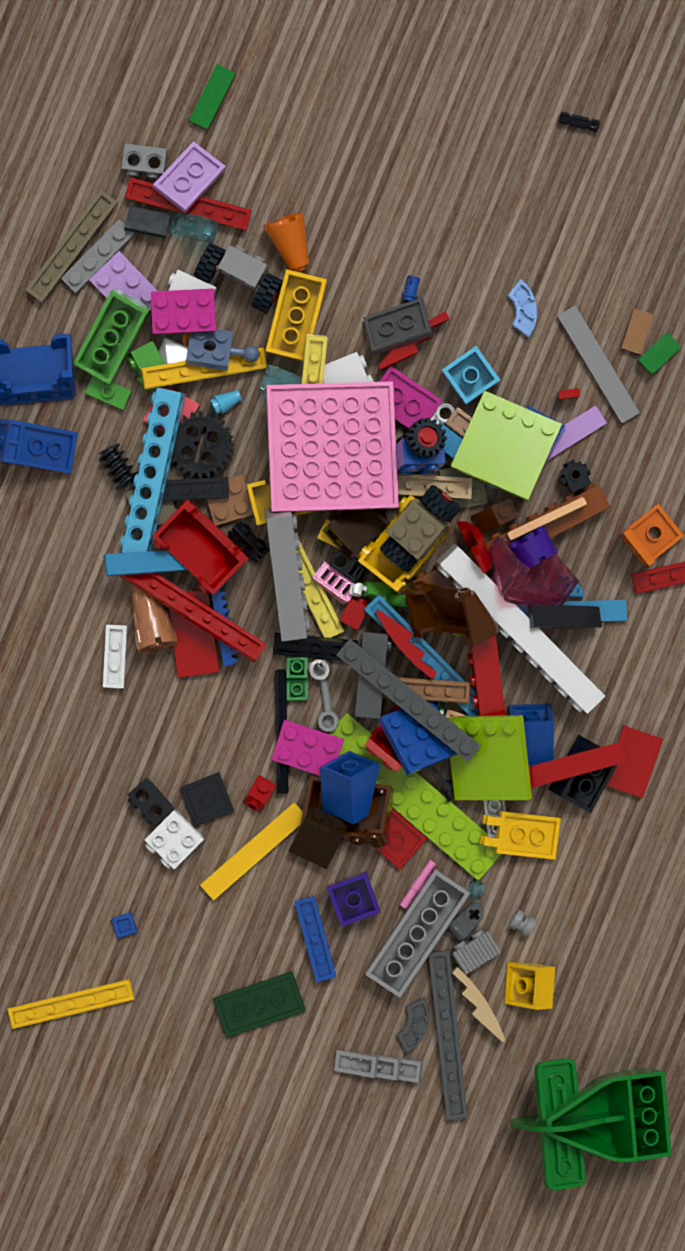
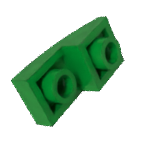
M287 657V702H308L307 657Z

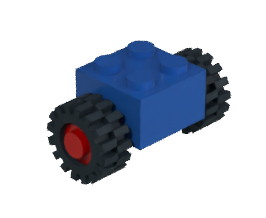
M421 418L410 426L407 433L401 435L396 440L397 473H401V476H411L413 473H421L423 476L434 475V472L438 471L445 464L444 446L446 443L444 442L447 440V436H444L446 430L441 429L443 425L441 423L438 425L436 423L437 420L431 421V418Z

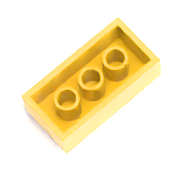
M286 269L266 347L267 354L303 362L306 334L314 335L327 279Z

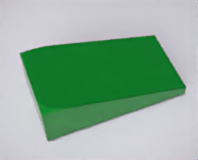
M666 332L637 362L651 376L681 346Z

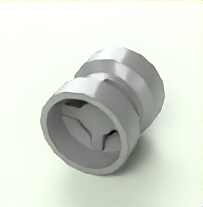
M518 909L508 927L513 930H519L521 935L527 937L537 919L532 916H526L523 911Z

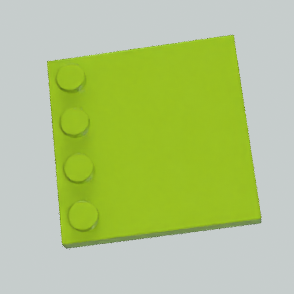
M484 390L450 468L528 501L562 424Z
M523 715L447 717L481 745L468 762L460 755L450 758L455 800L532 799Z

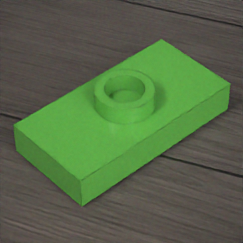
M92 375L85 394L124 410L132 391L115 383L108 384Z

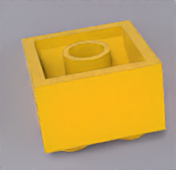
M507 962L504 1004L535 1010L552 1009L555 967L533 963Z

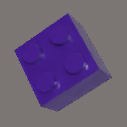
M366 871L327 885V890L341 927L381 912Z

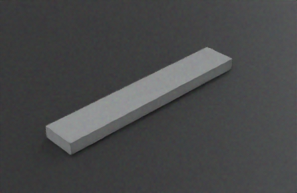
M576 305L558 315L557 318L620 423L622 424L639 414L640 412Z

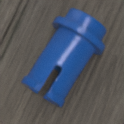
M411 275L407 276L405 291L401 295L404 302L418 299L416 295L420 281L419 277L413 276L412 278Z

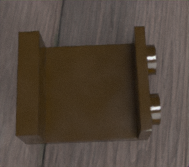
M378 509L343 510L322 531L351 561L391 523L388 521L387 516Z
M310 806L289 852L327 869L349 823Z

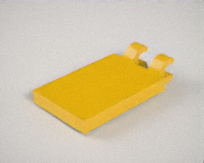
M499 811V817L483 815L482 823L497 826L496 838L480 836V844L495 847L494 853L555 860L561 818Z

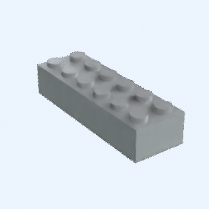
M271 508L265 509L281 640L307 638L306 632L310 631L308 614H304V611H308L305 593L301 594V591H305L303 573H299V570H303L300 553H296V550H300L298 533H294V529H298L295 512H271Z
M434 868L366 969L365 975L401 998L469 896L470 891Z

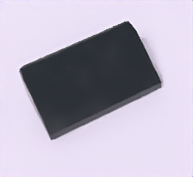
M130 206L124 230L166 238L171 215Z

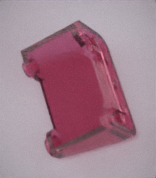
M496 536L491 543L489 553L499 594L508 603L525 607L563 605L579 583L577 577L557 554L529 568L527 564L521 563L509 549V542L505 538Z

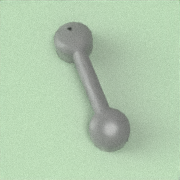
M317 659L310 664L309 672L313 678L320 680L324 712L318 718V725L321 730L331 732L337 729L340 724L339 715L332 710L328 677L331 676L332 666L325 659Z

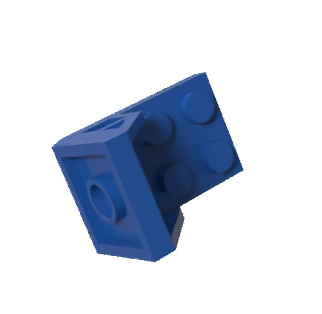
M0 419V463L30 466L71 474L78 432Z

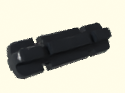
M567 112L560 113V124L567 125L568 123L570 126L585 130L589 128V131L597 132L599 129V120H589L588 117L575 114L569 115L570 113Z

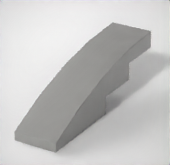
M337 1050L334 1071L371 1078L379 1077L420 1083L423 1061Z

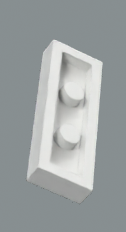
M106 625L103 687L124 688L128 626Z

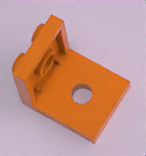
M659 503L618 534L628 545L631 552L640 560L643 567L651 566L656 562L655 559L684 537ZM651 527H657L660 530V536L657 539L649 536Z

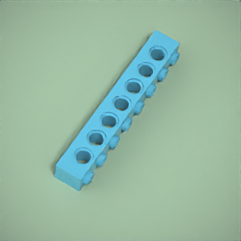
M158 387L153 392L151 399L153 409L147 417V424H149L148 432H145L142 444L145 445L144 451L139 455L138 465L140 466L139 474H136L134 478V486L136 488L129 501L131 511L130 515H127L125 519L126 534L122 536L120 542L122 553L152 551V541L154 540L152 535L157 530L162 499L186 395L184 393ZM167 405L169 407V414L163 417L161 408ZM159 426H163L165 429L162 437H158L156 433ZM158 446L160 448V455L154 458L152 450ZM150 467H154L156 470V475L153 478H149L147 474ZM146 487L150 488L152 492L151 497L145 499L143 496V491ZM145 508L147 516L142 520L139 517V511ZM138 528L143 533L140 540H137L134 536V532Z

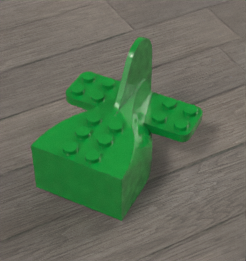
M562 1058L540 1061L534 1067L538 1115L517 1117L510 1120V1126L513 1128L539 1133L543 1181L545 1187L550 1190L576 1188L585 1183L584 1152L615 1162H635L672 1156L665 1071L640 1067L604 1074L593 1079L579 1092L576 1064L572 1059Z

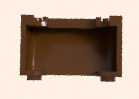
M417 581L411 587L405 589L414 637L423 638L426 632L432 631L433 635H438L444 631L465 635L466 645L475 647L499 633L498 625L475 591L470 590L468 587L455 588Z

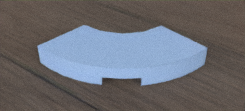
M520 279L508 295L516 310L512 326L529 338L536 324L537 307L532 291Z

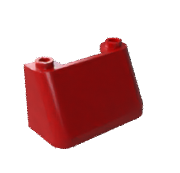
M188 498L152 535L154 538L152 542L160 550L163 548L168 550L198 579L200 582L198 586L206 594L210 592L214 595L249 559Z

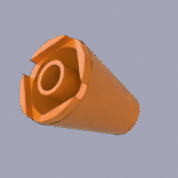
M303 212L278 218L275 223L270 221L264 224V230L288 269H294L296 272L306 269V265L309 264Z

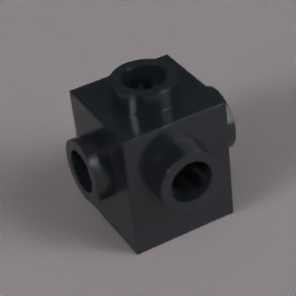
M571 460L563 464L564 469L560 471L562 475L559 476V479L564 487L568 486L570 493L591 484L588 477L591 473L586 463L582 465L581 461L576 463L575 460ZM572 472L577 473V479H574L572 477Z

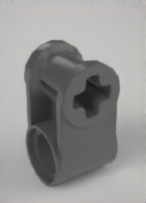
M470 903L453 918L447 927L460 942L482 921L484 916L482 906L478 903ZM478 909V917L473 916L471 918L470 910L475 911Z

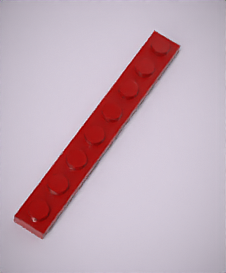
M157 573L120 576L254 663L266 646V643Z

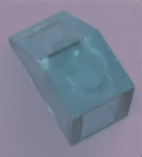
M173 212L168 233L214 243L219 222L201 215Z

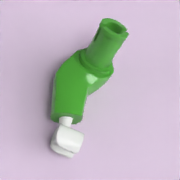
M384 582L356 583L350 587L349 594L352 596L361 597V594H363V596L374 599L379 594L393 609L396 607L408 608L406 595L396 594Z

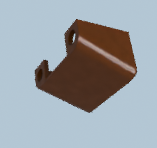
M310 776L301 825L310 806L323 811L321 777ZM375 785L369 815L358 823H349L340 843L342 841H349L351 844L358 846L365 843L371 844L375 848H383V845H388L394 791L392 786Z

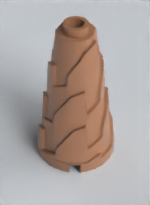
M132 585L133 592L131 595L134 609L133 621L137 652L150 653L154 652L153 649H159L160 651L177 645L178 638L172 627L167 609L164 608L162 603Z

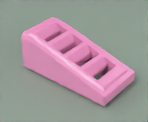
M323 562L311 579L340 603L346 604L352 597L349 594L350 587L355 583L326 562ZM327 570L329 573L325 577V579L322 580L320 577ZM334 576V581L329 585L327 582ZM340 581L342 584L338 588V590H336L334 587ZM347 587L348 591L343 595L341 592Z

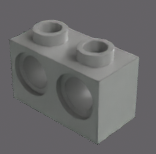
M125 144L122 170L126 172L127 176L139 177V174H144L149 179L158 180L166 171L168 151L164 148ZM133 156L140 158V162L136 166L129 165V159ZM153 159L161 161L160 166L156 169L149 166L150 161Z

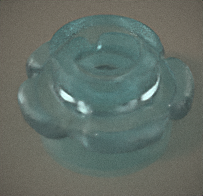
M479 879L469 882L470 898H477L479 900L481 895L485 893L484 884L480 883Z

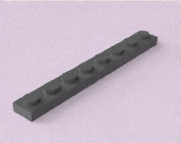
M351 639L336 654L467 762L481 747L479 743Z
M449 950L435 951L429 954L446 1117L447 1120L468 1118Z

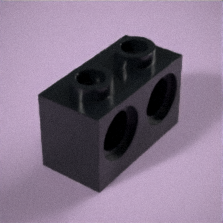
M148 777L127 794L130 797L128 802L135 809L139 807L144 813L141 815L142 818L149 825L153 823L156 826L175 809ZM138 790H146L148 792V799L145 801L140 800L137 797ZM153 805H159L162 808L160 816H154L151 813Z

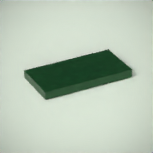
M293 970L213 997L227 1038L306 1011Z

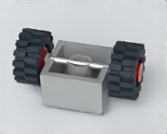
M210 242L204 250L193 276L209 284L215 272L219 271V273L255 291L256 294L251 307L267 314L278 295L283 280L267 273L266 260L255 254L253 257L247 255L246 249L235 245V247L229 245L226 251Z

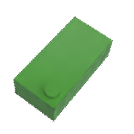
M117 288L111 290L73 364L108 384L113 383L152 311L151 307Z

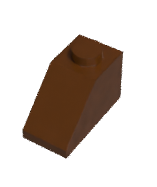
M510 498L471 516L474 525L482 534L519 517Z

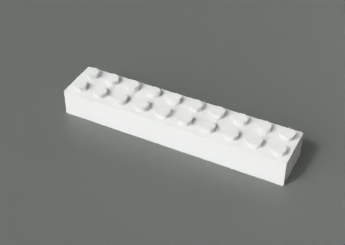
M453 544L436 560L439 564L437 569L445 577L449 578L451 576L454 579L452 584L456 588L468 587L470 590L475 591L498 624V630L506 638L510 636L513 639L510 643L521 653L525 651L527 653L525 658L535 668L538 666L542 668L539 672L550 683L556 682L554 687L565 698L568 695L571 697L569 702L579 712L584 710L588 714L605 697L539 628L530 629L529 618L485 573H482L481 569L457 545Z

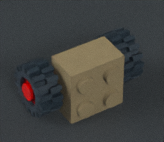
M431 485L421 497L422 501L419 499L412 500L386 531L390 536L382 544L380 550L387 559H390L392 563L396 564L403 571L409 572L419 559L426 556L450 527L445 521L451 522L461 510L458 503L437 486Z

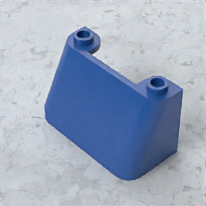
M60 333L55 335L51 339V345L11 349L7 342L0 339V405L74 398L76 396V381L71 334Z

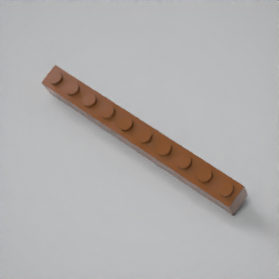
M592 483L581 489L582 494L575 496L573 493L563 498L564 503L558 506L556 503H553L544 508L545 513L538 516L536 512L526 517V523L519 525L517 522L507 527L510 532L583 497L587 505L542 525L547 530L550 538L604 511L610 505L599 485L594 487ZM500 532L488 537L490 541L486 544L491 554V563L488 570L513 558L507 545L516 541L519 537L509 541L507 533L501 535ZM470 551L466 553V555L478 566V563L474 557L473 552ZM439 564L434 565V571L428 574L426 571L415 575L416 580L412 581V583L424 581L427 584L455 587L452 584L454 579L451 576L449 578L445 577L437 569Z

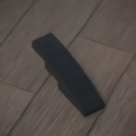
M548 605L528 607L530 629L562 628V630L602 627L600 608L596 606Z

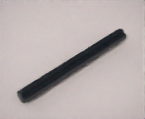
M285 669L275 670L276 744L283 722L287 720ZM277 762V792L279 794H287L289 792L288 765Z

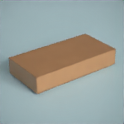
M633 309L621 347L622 350L638 355L642 354L654 314Z

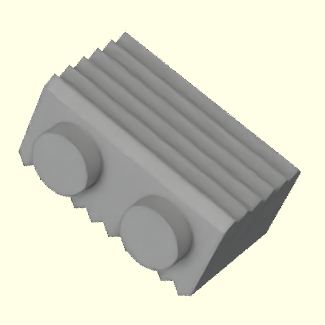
M480 929L471 935L472 939L465 943L463 940L453 946L455 950L452 951V954L465 975L501 953L488 930L483 932Z

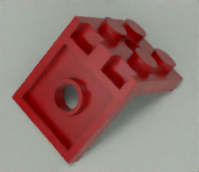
M396 704L395 707L388 714L400 710L402 708ZM379 724L364 745L374 757L378 756L383 760L382 763L389 770L394 769L397 772L402 765Z

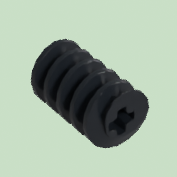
M120 443L114 444L98 454H102L99 458L100 462L107 461L103 468L111 469L107 475L109 477L115 476L112 483H120L116 487L117 491L133 484L137 472H129L133 465H125L129 458H121L124 450L117 451Z

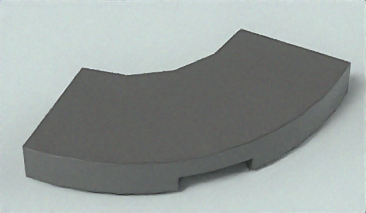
M425 996L406 1005L408 1012L407 1023L397 1033L406 1053L413 1050L426 1033L429 1023V1009Z

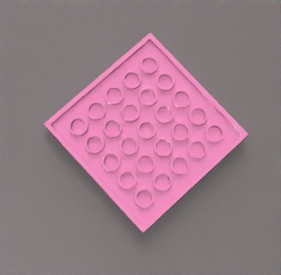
M393 381L266 385L271 512L399 508Z

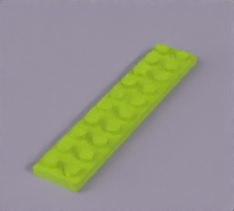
M348 713L340 720L338 728L329 733L344 739L339 756L351 751L380 763L376 784L393 787L392 807L478 881L500 857L501 854L494 853L495 847L480 844V836H488V833L452 802H447V798L417 772L407 776L403 767L397 772L394 769L389 770L383 765L381 758L371 755L364 745L371 733Z

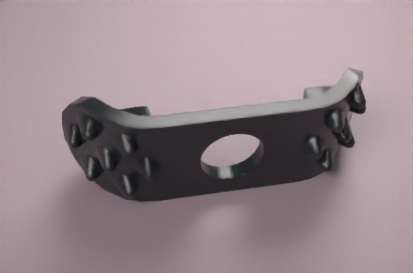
M430 766L426 769L444 783L442 787L447 793V802H450L454 794L452 783L450 780H445Z

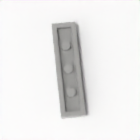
M120 219L61 277L76 294L135 235L132 231L124 230L125 224Z

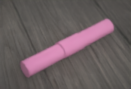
M429 859L399 905L405 909L408 908L436 866L435 862Z

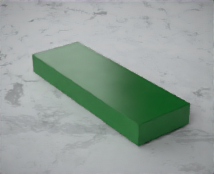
M218 64L216 65L189 119L190 122L206 130L209 129L236 73Z

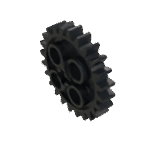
M199 411L198 417L191 412L190 419L183 415L184 422L179 423L173 451L175 457L171 460V463L178 462L176 469L178 470L183 467L184 475L191 471V478H194L196 473H198L199 478H203V473H206L207 477L211 478V471L218 475L217 468L220 467L225 470L223 462H231L227 455H234L232 451H229L230 447L235 446V444L229 443V440L234 438V436L227 435L231 428H223L224 420L220 423L217 422L218 415L211 419L210 412L206 414V417H203L202 411ZM196 426L199 434L195 438H190L188 430L190 427ZM207 427V431L203 439V443L206 444V447L201 448L198 463H195V457L198 452V447L195 446L196 442L201 441L203 428ZM211 432H217L219 435V440L214 444L208 440ZM185 447L193 449L192 457L185 458L182 452ZM206 452H211L214 456L213 461L209 464L203 461V455Z

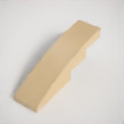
M456 965L452 969V974L465 985L461 993L475 1005L471 1010V1014L499 1040L504 1042V1034L486 998L474 982Z

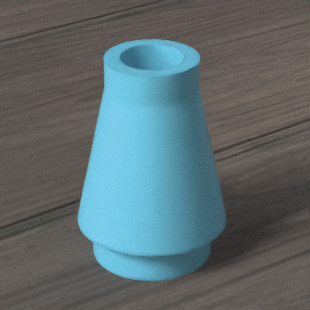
M236 389L232 392L215 395L209 402L216 415H223L238 402L242 401V398Z

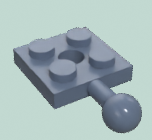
M216 329V332L190 333L186 365L228 371L230 355L244 357L248 362H255L258 360L260 352L257 347L252 345L247 346L245 349L231 347L233 331ZM207 345H211L215 347V349L213 351H208L204 347Z

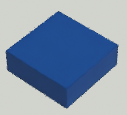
M132 912L111 918L117 939L138 932Z

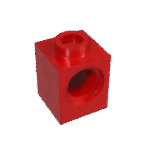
M356 597L355 600L351 598L339 621L358 630L367 613L364 610L367 602L359 597Z

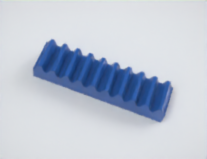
M223 584L214 595L211 593L213 607L216 612L231 620V617L225 616L226 613L230 612V609L224 608L229 602L223 600V597L227 595L226 592H221V589L226 587ZM220 641L224 666L234 665L239 660L238 658H233L232 655L237 652Z
M315 895L295 900L296 910L316 982L337 977Z

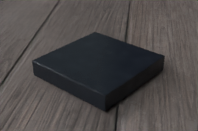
M220 772L180 787L195 826L234 811Z

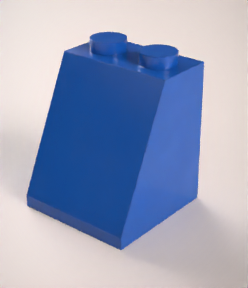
M551 704L509 705V715H523L529 767L554 760V721Z
M348 751L321 766L323 811L351 824L358 823L367 817L380 763Z

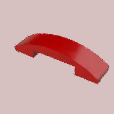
M465 521L456 522L468 548L471 547L482 573L487 572L491 563V554L481 531L471 523Z

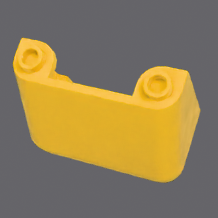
M409 495L408 498H402L399 502L400 509L398 514L391 521V524L387 526L373 545L365 546L358 554L360 557L358 562L397 594H401L414 576L417 575L451 531V527H449L426 556L419 559L409 572L403 571L396 564L392 563L390 559H387L380 550L382 544L390 536L386 531L410 502L415 499L412 495Z

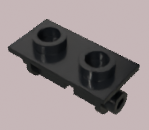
M242 521L235 524L228 532L229 538L238 547H241L244 543L247 545L242 551L251 561L254 560L257 563L270 551L266 543L262 539L257 538L252 533V529Z

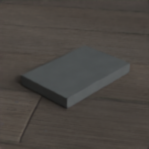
M423 298L363 318L373 355L433 335Z

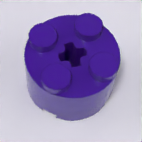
M544 526L535 529L530 534L527 533L519 537L516 541L507 545L521 571L539 564L542 560L548 559L558 552Z

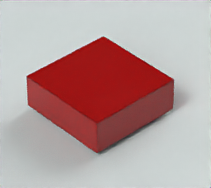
M578 388L561 390L557 393L558 401L579 398L580 390Z

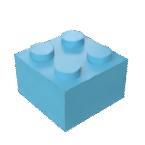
M477 346L441 370V373L465 406L482 395L484 390H489L500 381V378Z

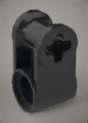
M336 552L331 557V565L334 569L344 574L345 577L353 582L362 583L361 581L368 569L359 563L358 559L353 558L350 561L343 552ZM342 555L345 557L346 564L343 567L335 565L334 560L336 556Z

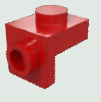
M258 775L243 803L250 809L261 812L276 784Z

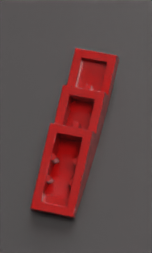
M446 311L429 320L431 329L449 321ZM434 334L392 349L379 364V370L382 371L418 354L416 345L433 338Z
M377 608L375 612L398 648L416 667L433 680L437 671L421 660L425 653L409 641L413 635L412 632Z

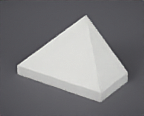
M165 336L158 352L164 363L169 364L186 361L188 348Z

